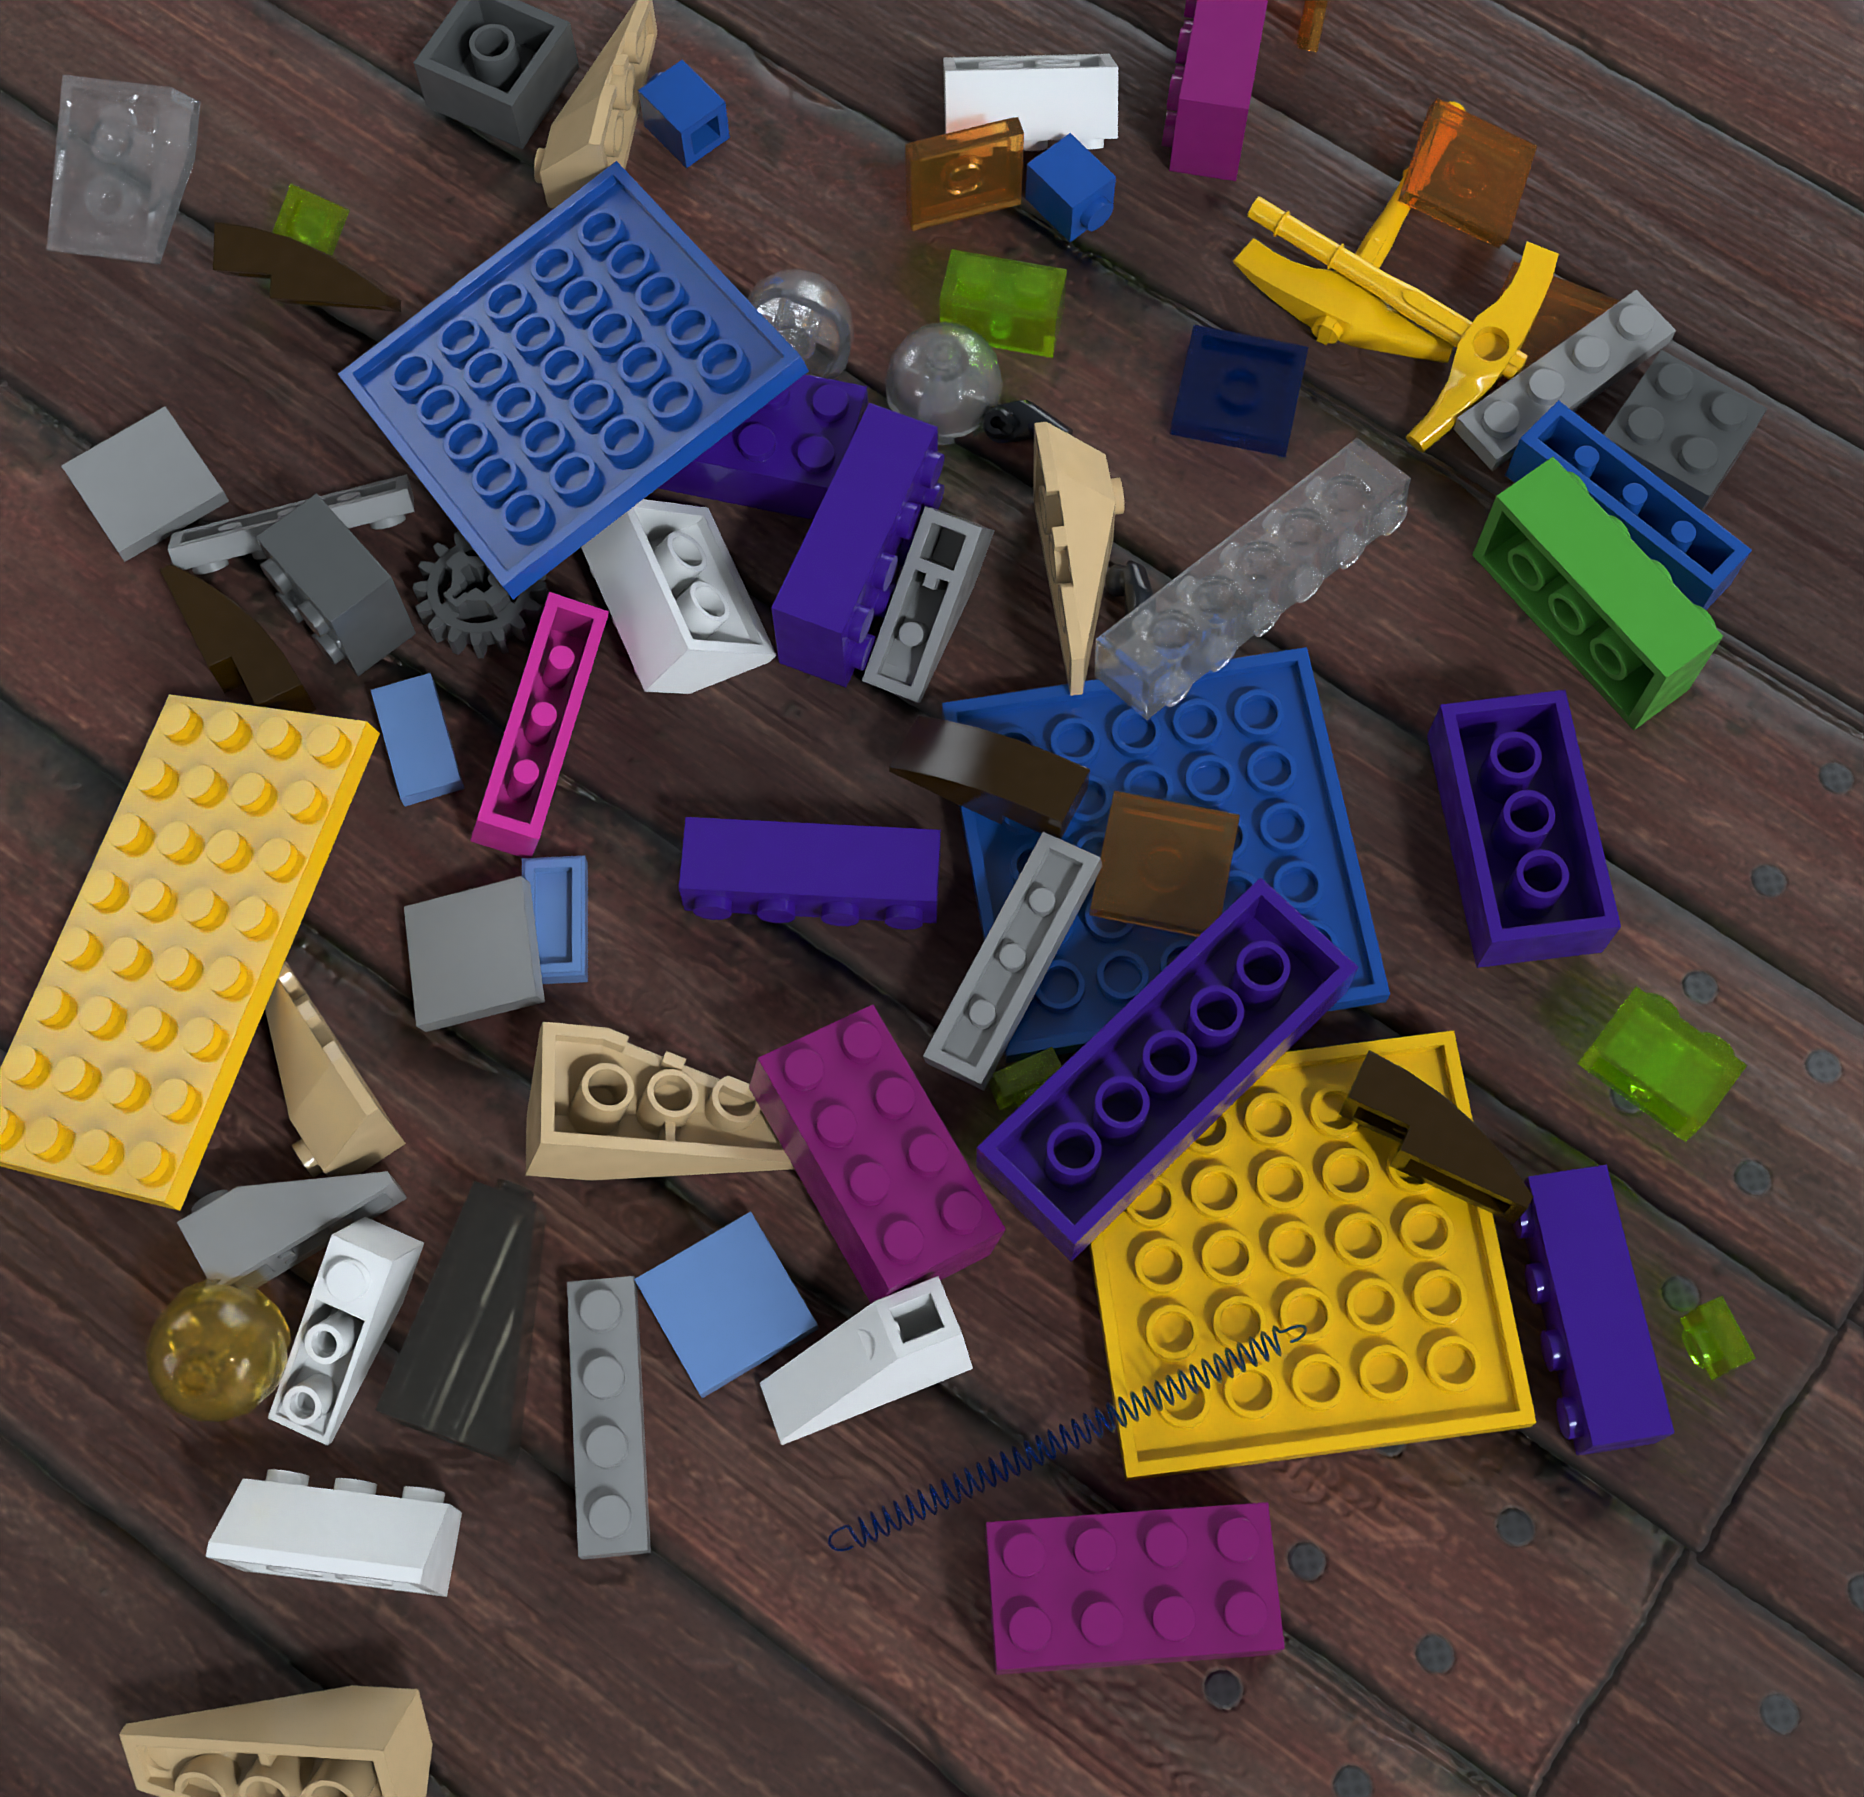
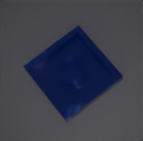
M1194 325L1171 423L1170 435L1286 457L1309 347Z

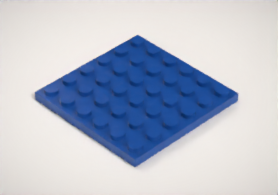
M616 161L347 366L338 375L512 599H515L809 370L801 355Z
M1307 647L1085 681L1082 695L1070 696L1068 684L942 703L943 720L981 728L1014 738L1090 769L1088 790L1061 840L1101 857L1102 868L1004 1052L1006 1063L1073 1053L1080 1050L1260 877L1359 967L1347 993L1328 1011L1384 1003L1388 1000L1390 996L1388 982ZM959 805L982 935L985 941L1037 844L1041 833L1007 817L1001 825Z

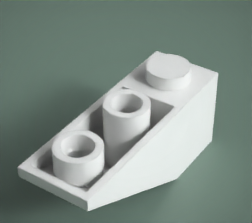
M367 1217L331 1235L268 1419L327 1446L332 1443L404 1302L424 1242Z
M937 1276L874 1301L761 1381L760 1386L779 1440L784 1445L969 1371L973 1367L961 1329L940 1278Z

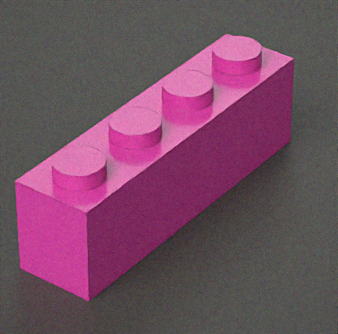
M549 592L470 842L522 858H532L540 839L609 611Z

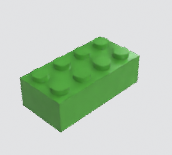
M1551 457L1496 496L1472 556L1624 721L1635 730L1686 693L1720 643L1723 635L1716 629L1711 615L1701 606L1693 604L1673 583L1668 570L1660 562L1650 559L1631 539L1629 531L1623 522L1613 515H1608L1589 495L1582 479L1575 473L1566 471L1554 457Z

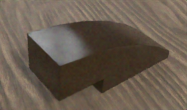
M214 222L213 270L232 277L271 279V299L295 305L401 312V300L375 279L339 258L290 237L254 227Z
M172 564L160 569L208 668L224 693L245 684L256 706L311 713L316 710L284 653L261 625L232 599L202 579Z
M917 716L889 766V772L1001 825L1007 817L1041 834L1045 832L1059 839H1062L1088 790L1090 776L1089 768L1017 739L965 724Z
M1370 1050L1368 1051L1339 1115L1399 1142L1398 1149L1390 1164L1391 1167L1514 1224L1528 1209L1533 1195L1508 1159L1481 1128L1444 1095L1406 1069Z

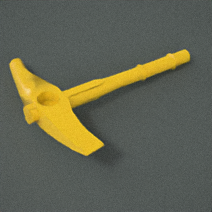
M1453 101L1445 104L1435 123L1429 126V133L1409 168L1403 171V178L1385 209L1358 247L1355 254L1380 269L1391 250L1403 221L1421 190L1427 187L1428 178L1447 145L1453 142L1454 133L1466 114L1462 105ZM1255 238L1233 260V263L1256 287L1298 320L1311 327L1312 333L1317 337L1316 341L1326 346L1328 343L1334 344L1340 341L1357 348L1417 359L1449 362L1453 345L1437 335L1426 332L1375 294L1335 270L1317 269L1293 262L1275 253Z
M1260 196L1252 204L1247 217L1273 232L1274 237L1278 235L1327 265L1328 270L1332 268L1375 294L1405 317L1457 348L1448 382L1428 414L1406 436L1407 441L1416 450L1423 453L1454 427L1457 417L1483 400L1502 376L1511 380L1523 370L1528 355L1521 352L1520 348L1529 333L1550 286L1559 253L1527 241L1520 266L1512 283L1497 302L1476 316L1472 322L1423 291L1387 274L1344 248V243L1339 245L1290 215V211L1285 212Z

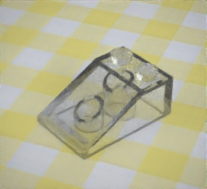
M63 75L47 250L160 265L195 161L201 102L172 87Z

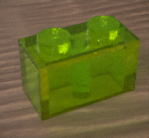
M951 249L940 295V338L1053 358L1064 312L1067 269Z
M1636 986L1577 1064L1686 1142L1706 1123L1747 1065L1735 1057L1732 1047L1722 1038L1709 1032H1700L1679 1017V1011L1670 1001L1655 993H1645Z

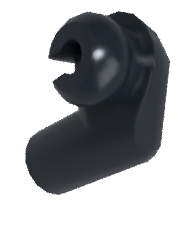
M1028 400L997 405L989 409L982 420L984 432L992 441L997 443H1011L1034 439V423L1048 422L1071 436L1073 434V429Z
M1128 561L1126 565L1115 564L1111 566L1107 571L1106 586L1112 596H1124L1126 644L1157 642L1156 602L1145 567L1134 561Z

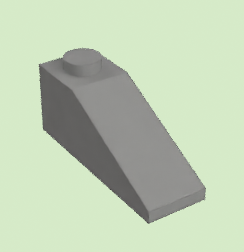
M924 508L864 673L863 682L917 703L921 702L972 593L995 530L939 509Z
M388 1171L239 1186L229 1192L227 1190H219L204 1196L193 1205L191 1209L192 1214L181 1219L177 1224L213 1290L232 1304L327 1247L333 1233L364 1217L373 1219L404 1201L407 1197Z

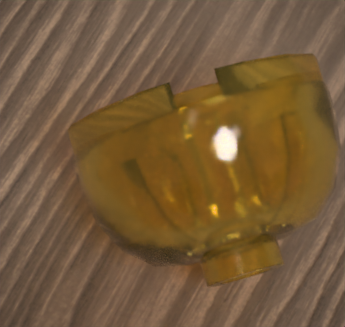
M206 1279L184 1288L157 1317L145 1348L149 1380L159 1398L176 1413L196 1421H230L252 1412L281 1382L288 1361L287 1349L291 1344L290 1329L278 1306L256 1288L243 1284L237 1289L229 1285H217L221 1279Z

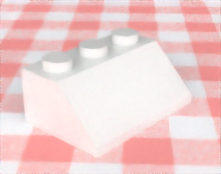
M1110 54L943 58L946 143L957 142L958 151L991 150V142L1014 141L1015 150H1044L1048 148V140H1061L1069 133L1087 149L1103 148L1104 139H1118V66Z
M643 499L581 547L590 566L591 574L595 578L611 614L613 624L617 628L634 666L635 674L645 692L691 694L769 663L777 656L708 507Z
M269 1469L266 1481L242 1479L208 1542L205 1556L246 1572L447 1597L462 1512L452 1505L444 1503L445 1492L434 1489L405 1486L402 1498L375 1495L377 1484L368 1481L336 1478L334 1489L309 1487V1475Z

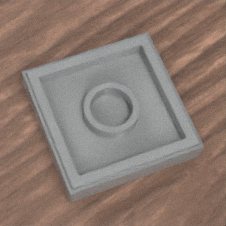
M166 406L61 465L124 562L229 502L223 489Z
M519 876L404 906L416 1027L428 1032L545 1002L531 885L525 878Z

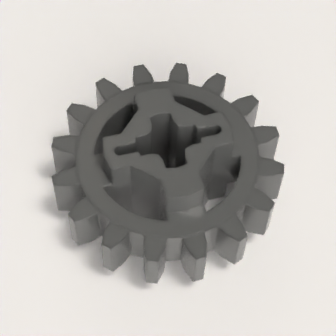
M455 532L456 546L448 549L446 546L436 543L433 548L438 561L436 563L421 561L418 566L425 580L413 584V591L420 603L416 606L423 625L429 624L428 629L436 643L448 638L449 645L454 654L459 655L467 644L473 645L477 658H484L487 646L496 644L503 655L509 653L507 639L516 636L518 639L527 642L531 638L526 623L528 621L532 623L540 622L543 613L540 604L546 602L549 594L546 582H543L547 577L544 575L522 592L514 604L511 602V596L502 587L461 532ZM449 581H450V582H451V588H449V589L444 593V591H445V589H446V586H447V584H448ZM443 595L446 599L445 603H443Z

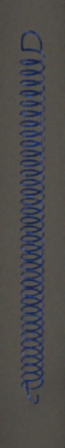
M1298 1324L1281 1331L1277 1326L1273 1325L1272 1332L1276 1346L1266 1332L1261 1331L1260 1333L1264 1352L1257 1341L1251 1336L1248 1342L1252 1357L1243 1344L1237 1342V1351L1241 1364L1227 1347L1225 1348V1356L1229 1369L1217 1353L1213 1354L1217 1375L1207 1360L1202 1358L1201 1365L1206 1382L1197 1368L1190 1363L1189 1370L1194 1387L1182 1370L1178 1369L1177 1371L1182 1393L1169 1375H1166L1165 1379L1170 1398L1161 1384L1154 1380V1388L1159 1405L1148 1388L1143 1385L1142 1393L1147 1410L1133 1391L1130 1392L1135 1416L1125 1400L1120 1396L1118 1402L1123 1421L1110 1402L1106 1403L1112 1428L1101 1411L1095 1407L1094 1412L1100 1433L1088 1415L1083 1413L1082 1416L1088 1438L1076 1420L1071 1418L1076 1444L1062 1424H1059V1430L1064 1449L1050 1429L1047 1430L1053 1456L1040 1436L1036 1434L1035 1440L1041 1461L1029 1443L1024 1440L1023 1444L1029 1467L1017 1448L1012 1445L1011 1449L1017 1472L1004 1452L1000 1451L999 1454L1005 1477L993 1459L988 1456L994 1484L985 1473L981 1464L976 1462L982 1489L978 1486L968 1468L965 1467L964 1472L970 1495L963 1487L956 1473H953L952 1477L957 1490L958 1500L949 1489L945 1480L941 1478L940 1481L946 1505L938 1496L933 1485L929 1483L935 1512L927 1503L920 1489H917L923 1517L906 1494L905 1499L911 1522L906 1518L897 1501L893 1500L899 1528L891 1519L885 1506L882 1505L881 1509L885 1518L887 1533L880 1526L874 1513L870 1511L869 1514L875 1531V1539L866 1528L861 1517L858 1516L857 1519L862 1531L864 1544L859 1541L850 1525H844L833 1531L828 1538V1544L835 1551H847L854 1546L851 1545L845 1549H838L831 1542L832 1536L836 1532L848 1528L858 1545L865 1548L867 1544L866 1534L873 1542L878 1541V1529L884 1536L889 1537V1522L894 1529L901 1531V1517L908 1525L913 1526V1511L921 1520H925L926 1517L925 1506L932 1514L937 1515L936 1499L944 1509H949L948 1494L954 1502L960 1504V1488L968 1498L972 1499L973 1488L971 1481L981 1493L985 1491L983 1476L992 1487L996 1488L997 1479L995 1471L1004 1482H1008L1009 1475L1006 1464L1015 1476L1020 1477L1021 1471L1018 1458L1028 1471H1032L1033 1467L1030 1453L1036 1462L1043 1466L1044 1456L1041 1446L1049 1458L1055 1460L1056 1451L1053 1440L1059 1450L1065 1455L1068 1454L1065 1435L1075 1449L1080 1448L1077 1430L1088 1444H1091L1092 1438L1088 1423L1099 1438H1103L1104 1433L1100 1417L1109 1431L1115 1433L1116 1428L1111 1411L1119 1423L1126 1428L1127 1419L1123 1405L1136 1422H1139V1414L1135 1400L1143 1412L1150 1417L1151 1409L1146 1393L1159 1411L1163 1410V1404L1158 1388L1170 1405L1174 1406L1175 1404L1170 1382L1183 1400L1187 1399L1182 1377L1192 1392L1198 1395L1199 1390L1193 1370L1207 1389H1210V1381L1205 1365L1216 1381L1222 1384V1376L1217 1359L1229 1377L1234 1378L1229 1354L1239 1369L1246 1373L1240 1347L1254 1367H1258V1362L1252 1342L1263 1358L1269 1362L1270 1357L1264 1336L1276 1354L1281 1356L1282 1352L1276 1331L1284 1333L1297 1327H1303V1334L1290 1340V1343H1293L1305 1336L1307 1327Z

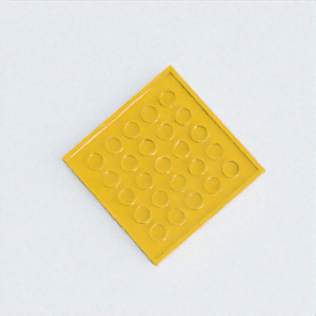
M1454 1030L1285 1052L1089 1244L1125 1481L1532 1427L1536 1424L1493 1214L1391 1167L1390 1164L1400 1143L1339 1115L1356 1075L1370 1050L1411 1072L1444 1095L1473 1121Z

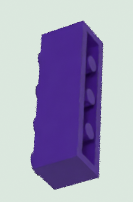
M685 817L679 892L685 911H693L696 916L711 920H723L730 918L732 913L757 914V917L761 920L772 923H788L795 920V916L819 917L824 923L834 926H852L859 923V920L885 921L887 926L896 929H917L922 927L923 923L937 924L941 830Z
M1607 1164L1528 1176L1523 1182L1533 1195L1528 1209L1514 1224H1511L1518 1239L1525 1238L1531 1264H1526L1525 1266L1526 1288L1531 1302L1534 1305L1541 1304L1546 1330H1543L1540 1336L1542 1355L1548 1370L1557 1371L1563 1397L1558 1398L1556 1403L1557 1418L1561 1432L1565 1439H1573L1577 1456L1658 1443L1675 1432Z

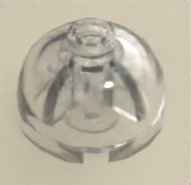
M804 269L781 270L758 281L746 298L801 355L809 370L806 373L807 375L835 380L846 368L854 338V322L851 308L837 286L821 274Z
M945 321L926 324L905 336L892 352L885 378L887 403L892 411L937 426L938 445L955 444V437L965 436L973 432V437L984 432L982 427L983 417L989 409L1000 405L1003 382L997 355L986 339L965 325Z

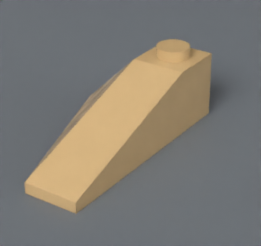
M652 0L635 1L552 123L546 148H538L534 162V177L536 183H542L548 208L557 207L617 161L626 169L640 109L638 90L646 84L658 33Z
M1048 422L1034 423L1033 502L1070 696L1082 695L1113 544L1115 515L1124 514L1123 486L1120 477L1110 478L1106 454Z
M285 960L265 1007L289 1119L301 1136V1139L292 1144V1147L313 1178L322 1172L328 1177L361 1174L406 1143Z
M542 1022L527 1110L525 1176L609 1180L794 1169L751 1093L749 1083L731 1076L719 1079L684 1065L686 1058L668 1051L665 1052L664 1056L640 1048L627 1042L628 1035L610 1028Z
M353 1685L128 1723L119 1733L136 1789L158 1797H426L433 1746L418 1689Z

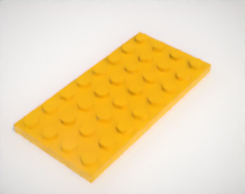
M169 694L0 1067V1167L181 1211L380 735L367 721Z

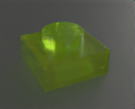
M290 184L272 233L290 237L329 255H333L350 210L301 187Z
M1050 1047L993 1073L989 1088L999 1109L1001 1110L1014 1103L1019 1108L1062 1066L1053 1047Z
M1723 1296L1697 1306L1680 1318L1685 1329L1682 1331V1340L1687 1353L1699 1368H1706L1712 1381L1736 1371L1756 1359Z

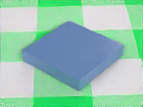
M751 1211L634 1279L701 1398L706 1397L819 1329L818 1324Z

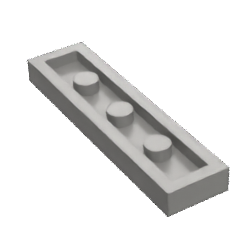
M1636 289L1457 417L1453 429L1493 471L1513 457L1520 438L1558 400L1575 412L1668 345L1676 330Z
M407 474L319 496L347 528L370 523L371 529L389 528L406 520L405 514L414 512V495ZM306 500L172 533L168 546L172 564L182 570L192 568L194 574H206L226 567L229 564L228 559L251 553L254 559H265L266 556L256 537Z
M1042 832L923 1054L927 1064L983 1091L985 1090L1102 868L1101 857Z
M634 1276L567 1282L578 1557L582 1560L651 1553L638 1290Z

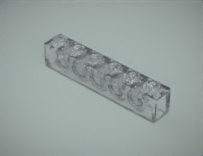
M1354 439L1096 638L1095 677L1146 720L1164 706H1175L1187 695L1193 683L1210 670L1217 672L1232 659L1236 650L1254 635L1256 637L1265 635L1275 625L1280 614L1297 601L1304 603L1318 591L1323 580L1338 568L1347 569L1352 566L1362 555L1367 545L1381 534L1388 536L1396 531L1408 513L1406 501L1411 478L1360 439Z

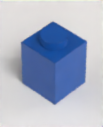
M680 60L665 72L655 74L648 80L645 86L638 90L644 126L685 168H688L730 138L725 101L683 60Z
M1069 133L1027 163L1025 199L1069 242H1072L1087 230H1097L1109 219L1113 212L1116 176L1080 141Z

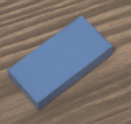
M431 673L372 689L371 694L399 796L404 807L465 789Z
M585 855L522 858V877L529 881L531 885L542 983L588 982V862Z

